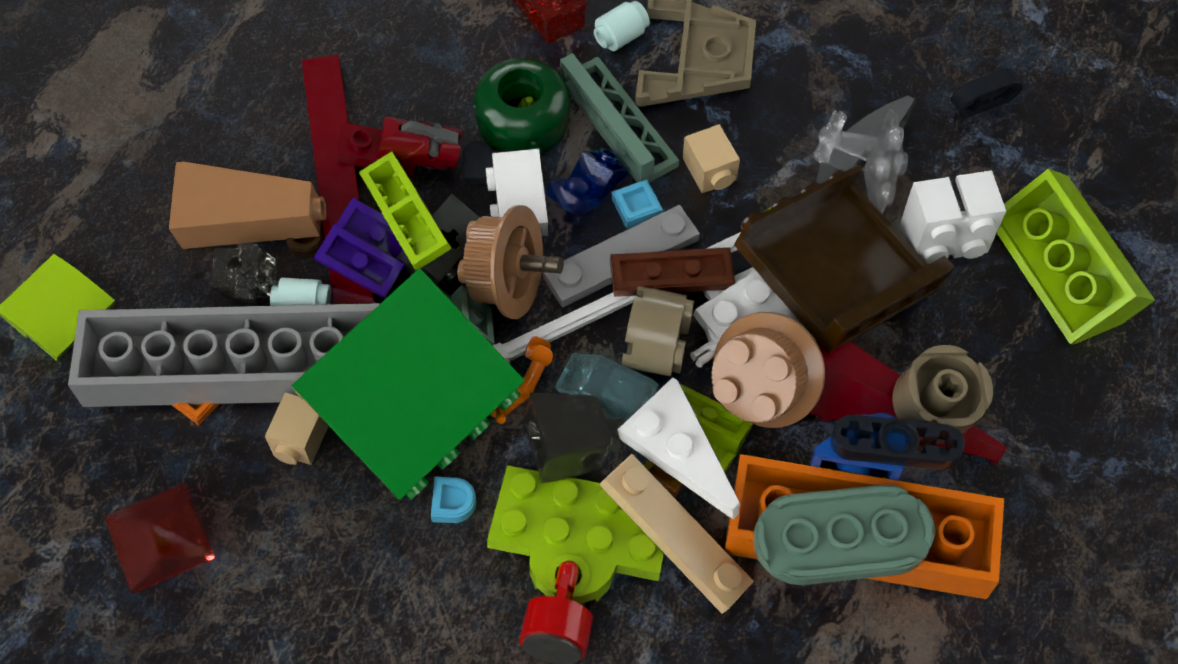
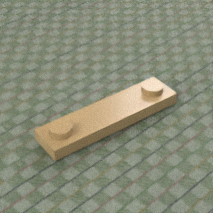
M633 454L627 457L599 484L721 613L727 611L754 582Z

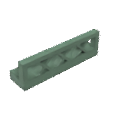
M573 53L560 59V76L566 85L568 93L637 183L646 179L648 182H651L679 167V159L599 57L584 64H581ZM597 72L603 80L601 88H599L590 74ZM609 99L619 101L621 103V105L623 106L621 114L616 110V108L609 101ZM630 126H636L642 130L643 134L641 140L633 132ZM650 152L659 153L665 161L654 166L655 159Z

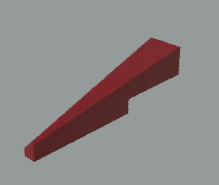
M817 342L825 365V383L818 403L809 414L818 416V420L828 423L832 420L838 421L846 415H873L877 413L889 414L898 419L894 411L892 396L895 383L901 375L852 342L845 344L830 354ZM975 425L962 435L965 441L963 453L990 459L991 464L997 465L1007 449L1006 446ZM919 439V446H922V445H921V442H922L921 439ZM935 443V446L950 449L945 447L944 443Z

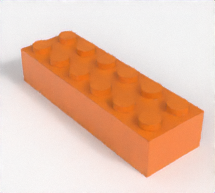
M740 454L734 484V493L740 502L739 515L734 520L729 517L725 551L729 555L758 560L753 545L755 525L762 512L767 509V506L779 497L827 490L894 485L909 491V495L913 496L916 500L919 498L928 507L935 526L934 540L928 555L915 569L900 575L866 579L987 599L999 583L1004 498Z

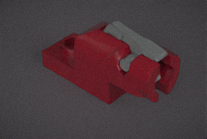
M385 116L382 129L343 122L336 162L366 168L392 151L410 177L413 176L416 165L435 169H455L461 146L458 143L462 136V130L441 126L438 123L408 121Z

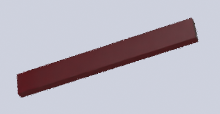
M338 54L301 60L319 197L324 198L327 210L326 220H323L325 238L333 225L337 224L352 198L360 201L355 166L336 162L343 122L349 123ZM329 268L334 304H375L373 292Z

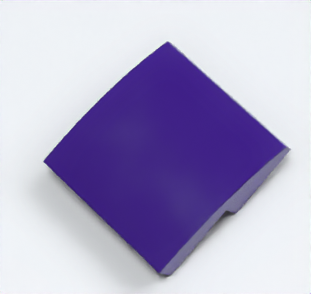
M352 198L336 225H333L314 256V260L383 299L386 298L405 265L396 259L403 249L383 214L355 198Z

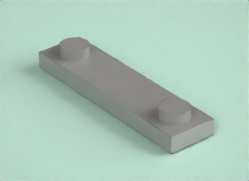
M679 204L564 260V268L561 274L543 272V278L563 308L612 284L611 254L681 250L699 241L700 233Z

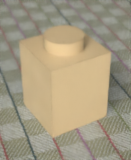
M720 124L685 136L683 160L702 194L713 189H725L737 181L740 159Z
M285 392L265 438L273 456L278 460L292 465L297 464L298 461L312 465L328 425L304 399L302 400L299 396Z

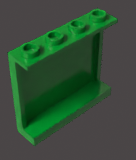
M419 268L291 385V389L302 400L304 399L393 493L392 495L396 499L400 500L406 495L411 500L429 483L425 476L436 465L442 470L460 454L456 446L465 437L469 436L474 440L491 424L486 418L498 406L502 411L506 410L520 397L521 393L517 388L525 380Z

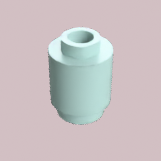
M638 1L624 2L595 20L594 36L601 47L616 51L645 32V28L650 24L649 16L645 8Z
M282 277L279 284L273 285L271 288L270 306L332 304L331 285L322 284L321 280Z

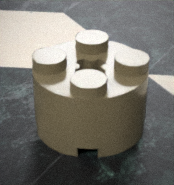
M638 286L625 342L629 344L627 353H623L622 367L670 377L672 372L681 373L686 341L679 339L681 333L689 334L694 301L687 300V295Z
M952 345L933 346L919 355L897 379L892 396L895 414L900 420L947 424L955 427L964 435L983 417L992 402L993 384L991 377L981 362L977 364L968 357L967 354L969 352ZM937 439L936 443L941 444L945 443V441Z

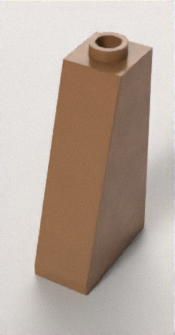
M184 161L176 162L169 230L182 249L320 236L321 221L326 220L327 215L326 203L323 197L318 196L311 182Z

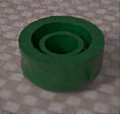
M530 58L505 60L491 67L477 85L473 108L476 110V123L480 135L493 149L499 152L539 149L541 154L556 145L565 134L569 123L568 91L561 76L548 64ZM530 96L536 102L524 108L507 105L511 100L519 97Z

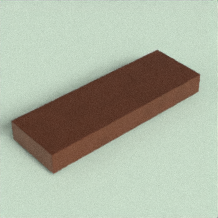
M730 247L610 255L614 297L636 296L638 286L673 293L726 290L735 284Z

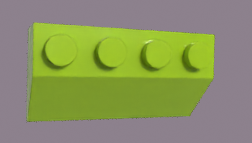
M1047 169L1004 203L1006 213L997 234L1070 344L1074 345L1122 325L1155 301L1069 176Z

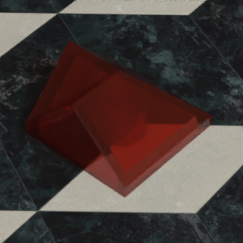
M186 482L104 516L132 594L216 558Z

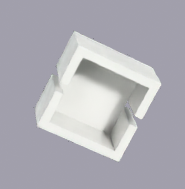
M992 170L958 175L955 181L965 211L962 212L960 211L949 177L913 183L900 222V228L904 239L927 264L936 261L944 255L946 258L949 255H953L954 258L965 257L973 259L988 253L1006 213Z

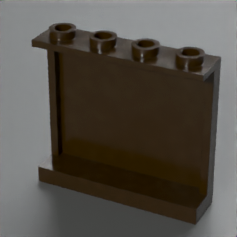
M860 164L845 172L843 169L836 171L827 181L819 185L816 183L808 185L799 195L791 199L788 197L781 198L771 209L763 213L759 211L751 213L741 223L740 228L742 231L734 244L738 251L828 354L938 291L955 268L945 255L928 265L854 183L864 169Z

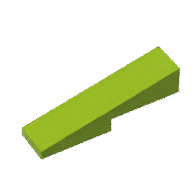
M392 151L359 172L416 271L451 249L407 173Z

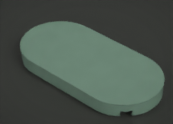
M875 485L790 494L775 499L762 512L755 525L753 545L759 562L772 576L789 584L809 585L907 573L919 566L928 555L935 536V526L928 507L919 498L916 500L908 494L909 491L898 486Z

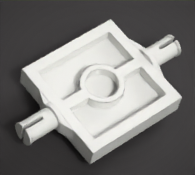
M755 270L695 310L693 316L705 330L708 343L691 352L690 356L693 362L697 360L695 364L698 367H702L714 358L717 344L725 330L735 321L749 314L773 312L785 315L802 326L803 324Z

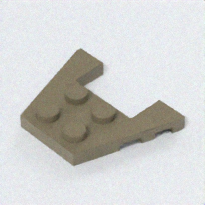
M648 0L647 14L649 18L683 21V36L677 74L639 70L635 97L636 106L642 107L750 88L756 20L715 5L710 9L696 4L692 0Z

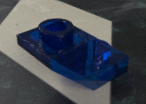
M600 148L599 150L583 151L570 177L551 180L544 194L573 215L592 212L627 176L629 169L619 163L620 157L608 149Z

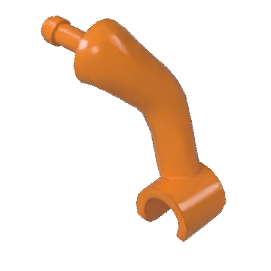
M534 336L528 342L525 357L532 360L523 377L525 381L517 388L521 395L506 410L502 411L498 406L490 414L496 418L497 423H505L506 416L534 393L545 366H548L553 359L549 341Z

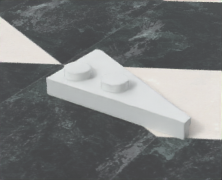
M672 378L618 429L619 438L734 520L739 515L740 502L679 382Z

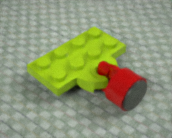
M507 465L487 538V546L490 549L530 556V576L534 587L546 595L533 598L528 602L519 643L529 655L541 661L553 664L576 663L586 656L594 619L590 610L581 604L594 599L597 602L609 590L615 573L659 581L664 552L599 485L600 483Z

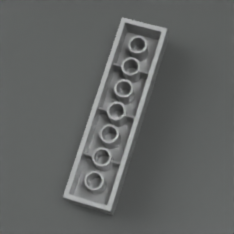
M381 303L79 310L68 386L83 407L174 405L177 403L230 404L281 402L285 392L298 396L291 389V385Z

